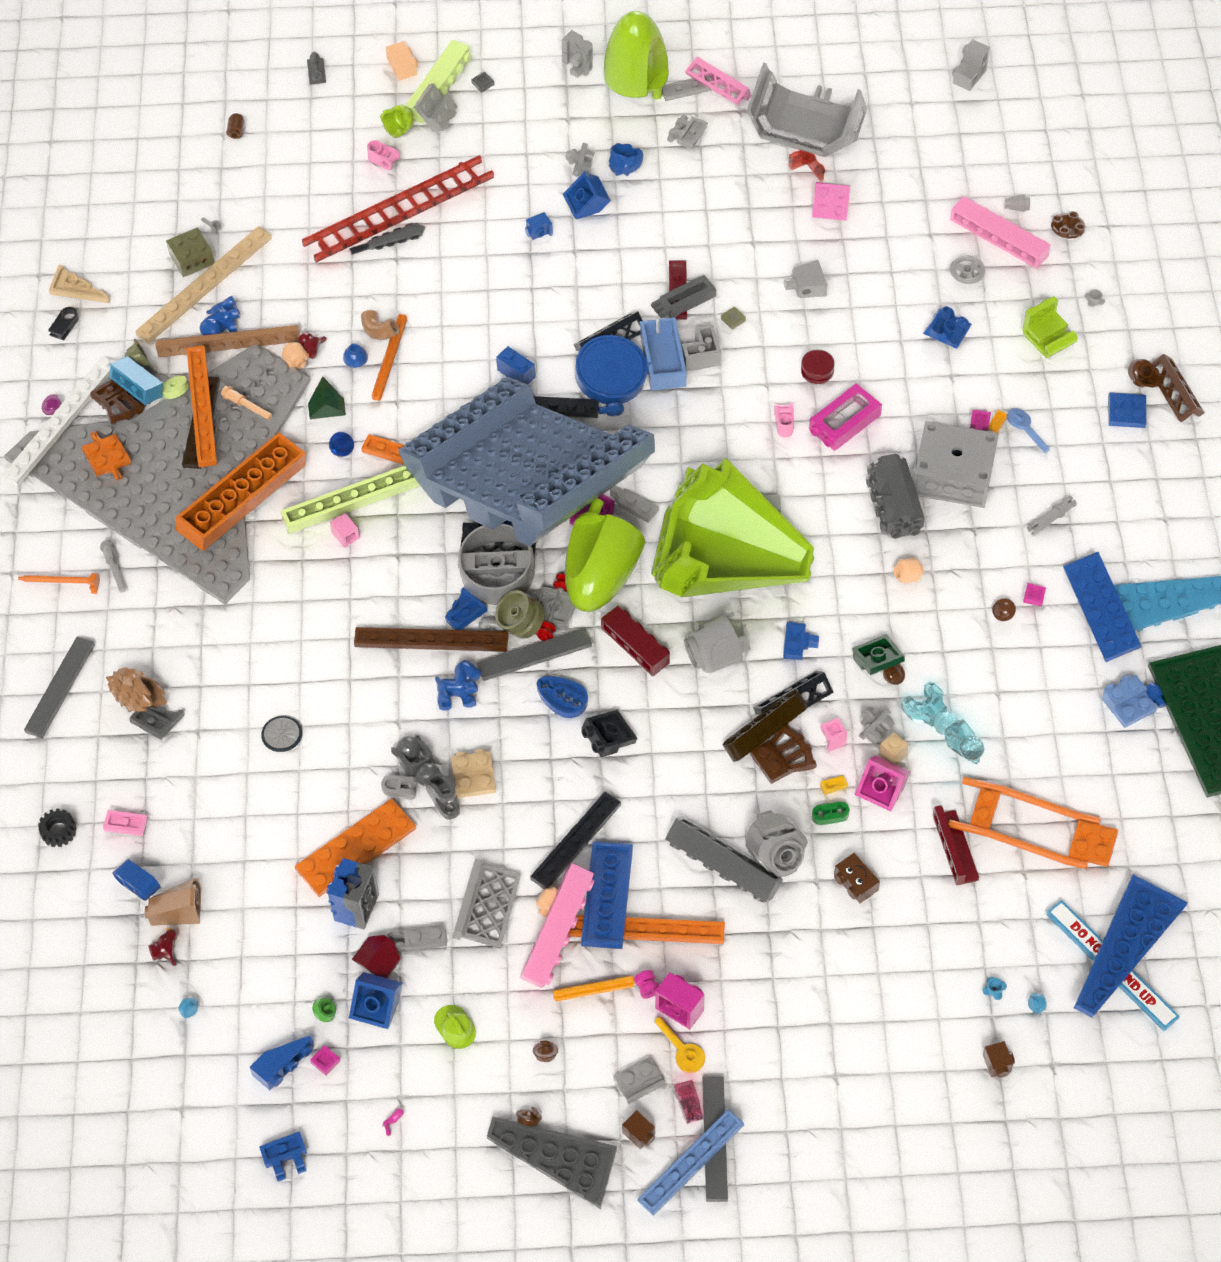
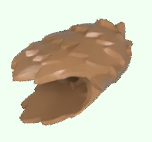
M124 667L118 669L117 672L113 671V675L106 677L109 682L107 684L109 692H112L116 702H120L121 707L125 706L129 712L147 711L146 707L152 706L157 708L160 707L159 705L167 704V700L164 697L165 691L155 680L143 675V672Z

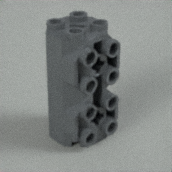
M898 454L881 456L878 458V463L874 465L873 462L870 466H867L868 477H866L867 487H871L872 491L870 492L871 501L877 502L878 505L875 507V513L877 518L880 517V530L882 533L890 534L893 539L918 535L921 532L920 529L924 527L925 517L906 458L902 457L901 459Z

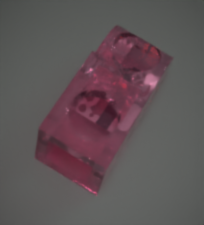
M693 1080L674 1085L673 1092L678 1100L685 1123L689 1124L702 1120L703 1113Z

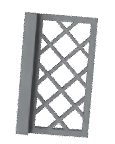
M475 858L452 938L457 940L464 938L501 948L521 874L483 864V860ZM484 871L493 873L496 878L487 882L483 876ZM506 877L513 878L515 883L506 888L502 879ZM499 882L503 890L494 894L490 885ZM486 888L491 896L482 900L478 891ZM506 893L510 901L502 906L497 897ZM494 900L498 908L489 912L485 903ZM481 906L486 914L476 918L473 909ZM501 911L505 919L496 924L491 915ZM489 918L493 926L484 930L480 921ZM474 924L480 930V933L476 935L467 933L468 927ZM495 929L500 936L499 940L489 939L487 933Z

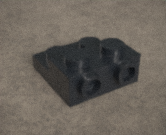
M618 709L586 718L581 728L582 736L590 740L593 752L598 753L600 757L615 754L619 748L635 744L638 739Z

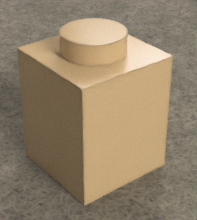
M894 732L880 744L879 756L897 765L907 756L909 744Z

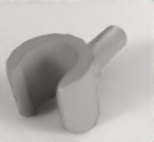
M202 217L201 221L211 227L212 233H217L215 227L221 229L220 221L214 220L210 222Z

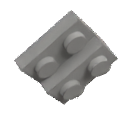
M432 83L427 86L413 108L432 131L436 132L443 131L449 126L448 121L455 117L457 114L455 110L458 106L448 94L443 95Z

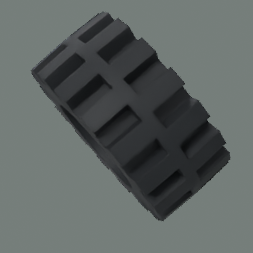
M52 809L49 810V814L47 812L44 813V818L41 817L39 819L38 830L42 840L48 846L51 844V847L56 845L62 847V844L67 845V841L73 840L72 836L76 835L75 830L77 829L74 819L69 812L67 813L64 809L62 811L60 809L53 811ZM54 824H65L62 831L58 833L49 832Z

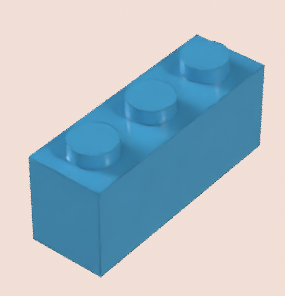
M128 356L110 364V378L144 405L162 397L163 383Z

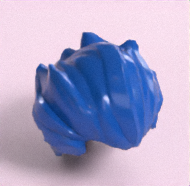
M616 143L610 148L609 167L616 176L621 174L628 176L642 165L643 152L640 148H632L630 144Z

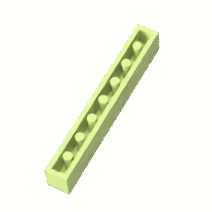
M402 466L281 510V518L287 533L290 534L417 488L420 484L411 472L407 470L406 466Z

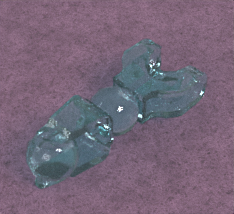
M930 681L924 685V696L927 700L916 701L910 696L901 700L903 712L913 722L926 723L931 727L934 726L937 733L945 735L946 744L950 749L972 763L978 764L980 762V758L985 750L982 740L975 736V733L964 719L957 720L955 714L947 711V706L943 703V691L935 683Z

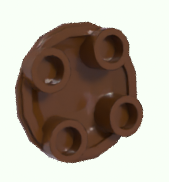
M1075 211L1054 215L1051 223L1054 233L1067 239L1081 236L1085 232L1086 226Z

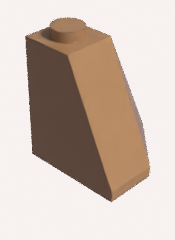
M194 878L149 898L148 906H145V918L149 919L150 925L200 924L202 887L199 878Z

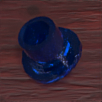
M337 432L329 440V449L335 456L346 457L353 451L354 441L349 434Z

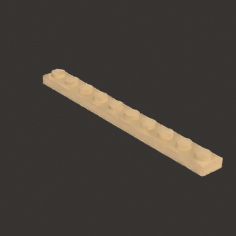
M259 226L140 326L135 331L136 336L150 344L272 239L271 234Z

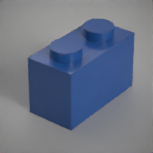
M509 346L496 356L497 371L506 377L525 384H529L536 378L535 364Z

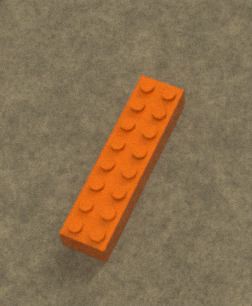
M278 432L177 515L175 530L200 550H206L305 467L306 452Z

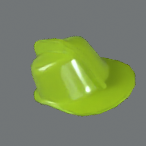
M446 1005L436 1012L434 1016L435 1027L450 1047L463 1049L473 1043L476 1037V1029L471 1019L461 1007Z

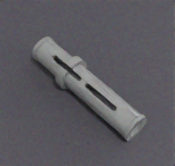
M1068 496L1061 503H1056L1050 511L1027 526L1028 532L1033 530L1030 534L1035 536L1057 518L1065 516L1067 511L1077 505L1076 500L1071 501L1073 497Z

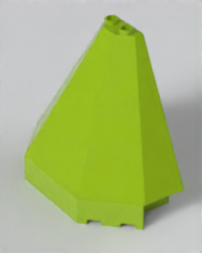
M726 457L715 468H711L703 463L696 470L687 468L684 482H680L673 495L675 499L672 506H668L665 511L651 571L652 576L660 584L659 587L682 598L800 583L809 580L811 576L810 567L814 561V547Z

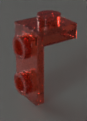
M799 150L789 155V167L791 170L807 164L820 182L824 180L825 168L817 161L813 153Z

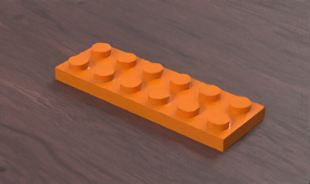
M391 798L295 865V870L314 893L321 897L326 893L328 884L333 882L335 868L338 864L340 865L343 858L366 865L416 830V825Z

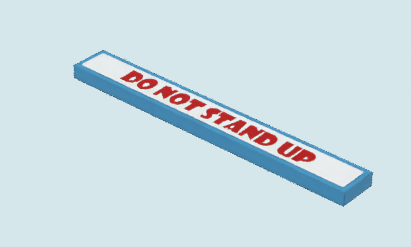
M1061 900L1048 910L1046 915L1094 962L1103 940ZM1133 970L1119 985V988L1163 1031H1166L1179 1020L1180 1016Z

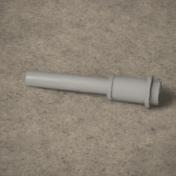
M105 540L101 542L100 550L104 553L106 563L110 564L119 592H125L127 589L117 564L118 557L114 550L115 545L110 540Z

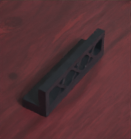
M638 311L631 312L573 345L576 351H578L591 339L611 335L612 333L616 335L620 329L626 331L624 338L631 340L640 335V330L637 332L630 330L632 322L637 320L640 326V321L643 320Z
M815 671L754 706L753 709L755 714L759 715L784 695L795 689L801 695L804 692L810 693L809 700L806 702L808 707L834 692L825 672ZM823 682L827 691L821 694L815 693L817 685Z

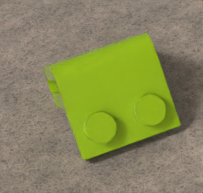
M1055 296L1043 300L1035 307H1030L1025 313L1022 329L1025 337L1045 358L1055 355L1078 340L1074 330L1069 333L1065 330L1068 328V324L1056 312L1059 300Z

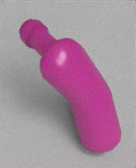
M401 1108L396 1109L383 1122L382 1127H385L387 1136L391 1135L389 1125L397 1122L404 1114Z

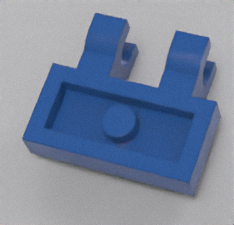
M300 1131L259 1146L266 1169L273 1166L278 1182L286 1179L281 1165L285 1161L293 1159L298 1174L306 1172L301 1155L307 1154Z

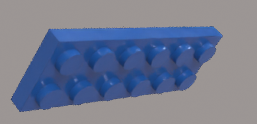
M1099 552L1063 566L1105 662L1142 648Z
M593 842L589 871L594 873L592 880L595 881L590 892L587 891L581 946L623 949L633 844Z

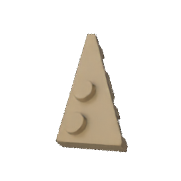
M58 265L49 288L50 295L109 303L110 298L103 291L94 289L92 284L83 278H79L75 273L68 272L64 269V266Z

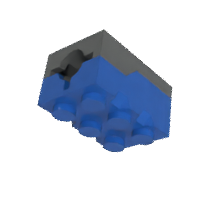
M343 858L340 865L336 866L334 880L328 884L326 894L329 897L328 902L331 904L334 921L365 930L379 896L374 867Z

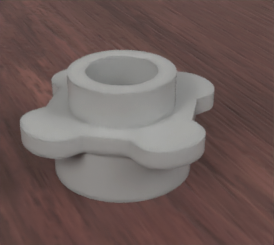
M1094 289L1085 294L1088 306L1090 307L1105 303V300L1102 299L1103 294L1099 290Z

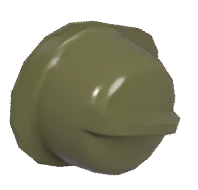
M134 339V344L127 349L125 357L128 356L143 368L151 366L154 369L142 346Z

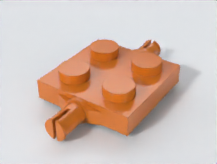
M97 431L92 432L90 436L94 442L81 447L95 475L100 476L112 473L116 481H118V478L121 480L123 476L119 470L124 466L130 465L131 460L117 435L114 434L101 439Z

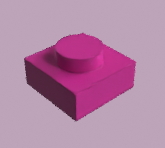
M1027 583L1023 603L1042 607L1046 587Z
M324 1045L310 1059V1062L327 1076L340 1062V1058Z

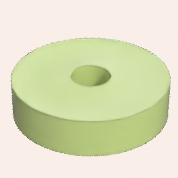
M176 376L164 382L162 388L163 397L173 399L184 394L190 386L185 376Z

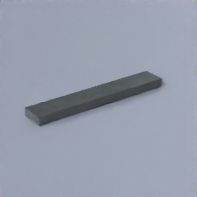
M586 628L477 662V667L482 672V680L486 681L592 647V642Z
M78 636L75 638L25 726V733L43 739L95 646L93 641Z
M702 1077L704 1133L725 1113L724 1077ZM726 1144L705 1164L706 1202H728Z

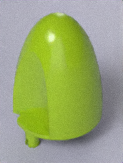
M630 11L618 20L611 32L604 59V80L611 90L622 96L640 98L646 97L652 91V97L660 99L662 97V88L666 84L669 75L668 57L662 34L653 19L646 13Z
M600 499L594 500L590 505L589 511L576 518L566 554L565 583L567 594L573 606L582 612H593L602 608L619 593L634 571L645 546L644 536L632 524L613 515H599L604 504Z

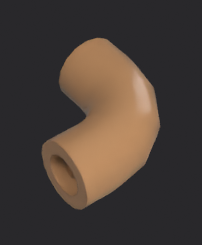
M367 310L361 314L364 332L372 339L382 341L399 334V327L392 318L380 323L378 313L374 310Z

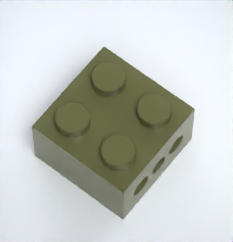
M198 227L166 240L169 255L183 277L212 266L215 263L212 250Z

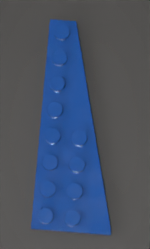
M1133 874L1073 1008L1093 1018L1183 911L1188 902Z

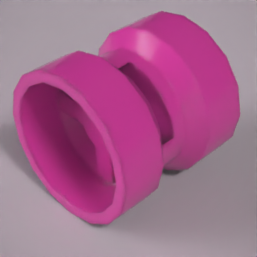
M652 970L642 971L634 977L636 985L640 987L639 992L643 999L655 996V991L659 987V984L654 980L655 975Z

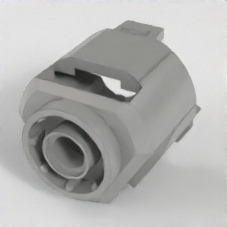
M734 612L724 613L721 617L699 625V630L690 633L688 638L684 639L686 652L696 670L702 668L704 672L711 674L742 661V653L751 649L748 637L745 635L738 638L728 619L735 615Z
M771 810L756 814L757 820L750 826L746 835L745 846L748 852L768 872L772 871L777 877H785L795 873L804 859V852L808 843L805 835L785 815L775 814ZM785 828V830L780 831L777 837L766 838L770 832Z

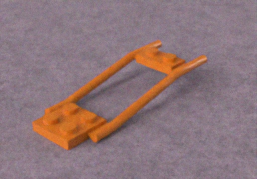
M964 776L962 784L981 788L970 824L949 820L950 828L989 837L1054 861L1082 869H1087L1088 863L1109 867L1119 829L1100 825V817L1083 814L1002 785ZM1004 794L1079 820L1069 856L1067 857L990 830L1000 795Z

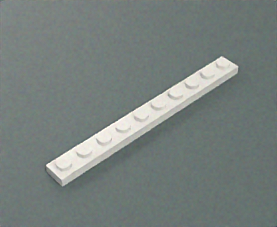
M102 356L2 474V482L16 487L22 483L92 399L90 392L107 381L110 377V364L115 362V360Z

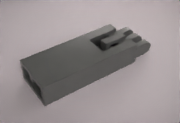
M702 275L660 296V299L652 302L650 306L660 318L668 315L671 318L676 317L716 297V288L705 275Z

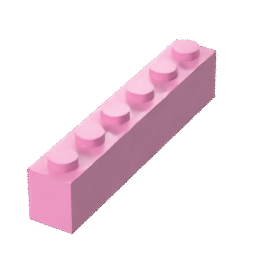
M965 196L952 208L951 221L1036 269L1049 256L1051 246L1049 243Z
M573 863L568 866L519 977L520 979L540 988L551 983L554 976L551 971L554 965L558 966L562 955L559 953L562 946L566 947L569 942L570 936L568 932L570 928L574 929L578 921L576 914L579 909H583L587 899L584 896L586 891L590 892L595 880H592L594 873Z

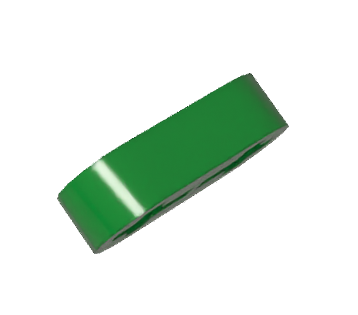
M844 802L817 805L812 810V820L817 825L844 822L849 817L850 808ZM841 809V811L844 812L843 815H840V813L837 812V810ZM818 812H821L824 817L820 818Z

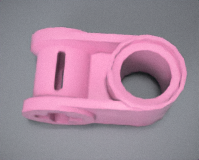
M377 140L370 141L367 144L368 160L386 170H390L393 166L392 164L400 158V153L395 148L389 147Z
M775 403L774 415L777 433L781 437H789L793 434L794 428L793 403L789 405H778Z

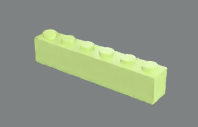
M451 40L405 105L412 111L415 121L425 123L413 107L429 84L433 83L443 95L448 93V89L455 83L457 76L462 73L466 63H469L471 60L469 45L455 40Z

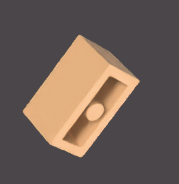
M404 41L385 47L387 60L398 81L417 75L416 68H418V62L416 58L412 57L411 48L407 47Z

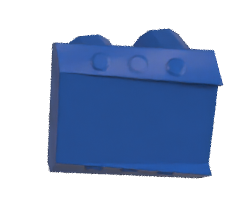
M945 306L936 311L923 334L957 349L972 324L965 317L955 316L954 310Z

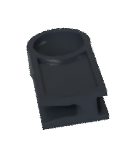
M73 307L63 308L48 329L51 332L49 336L64 341L79 320L77 310ZM67 314H74V315H75V316H74L73 318H71V319H65V318H64V316L67 315Z

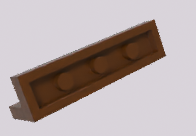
M1163 354L1151 363L1153 367H1157L1159 364L1163 365L1162 373L1160 374L1161 382L1158 387L1180 422H1183L1192 414L1200 417L1205 413L1172 358ZM1165 377L1171 379L1170 387H1164ZM1173 391L1179 392L1178 401L1171 399ZM1181 404L1187 405L1189 410L1181 415L1179 412Z

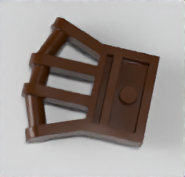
M113 380L90 392L91 398L101 405L103 410H106L111 425L116 424L118 421L132 419L135 414H141L146 407L142 402L138 403L130 396L129 392ZM120 401H126L133 408L128 409ZM111 406L116 407L121 413L114 415Z
M788 724L780 729L771 740H767L766 743L750 752V756L771 784L793 772L812 770L817 767L816 761L813 760L811 745L804 741L805 737L801 733L799 734L789 728L790 725ZM785 734L792 738L788 742L778 747L776 746ZM797 745L800 747L799 750L786 757L782 754ZM805 756V763L790 765L793 761Z

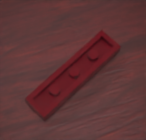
M669 260L670 292L687 283L686 260ZM687 311L676 316V320H687Z

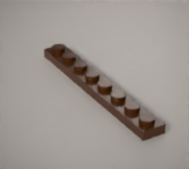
M356 627L354 647L508 652L509 633L505 631Z

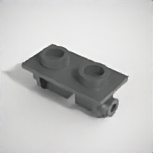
M312 52L310 59L307 60L309 84L326 83L324 60L320 58L317 52Z

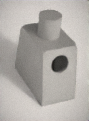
M819 260L793 268L792 279L784 280L785 290L795 289L799 298L827 296V282Z

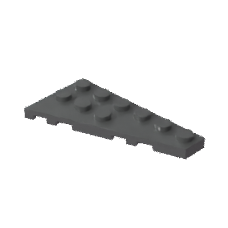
M492 1116L487 1133L489 1141L601 1209L617 1146L540 1127L526 1126L519 1122Z

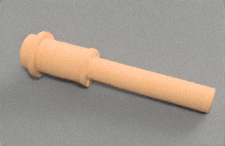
M225 386L222 389L221 395L225 400L229 399L238 406L243 405L267 420L272 418L271 413L245 399V396L233 390V387Z

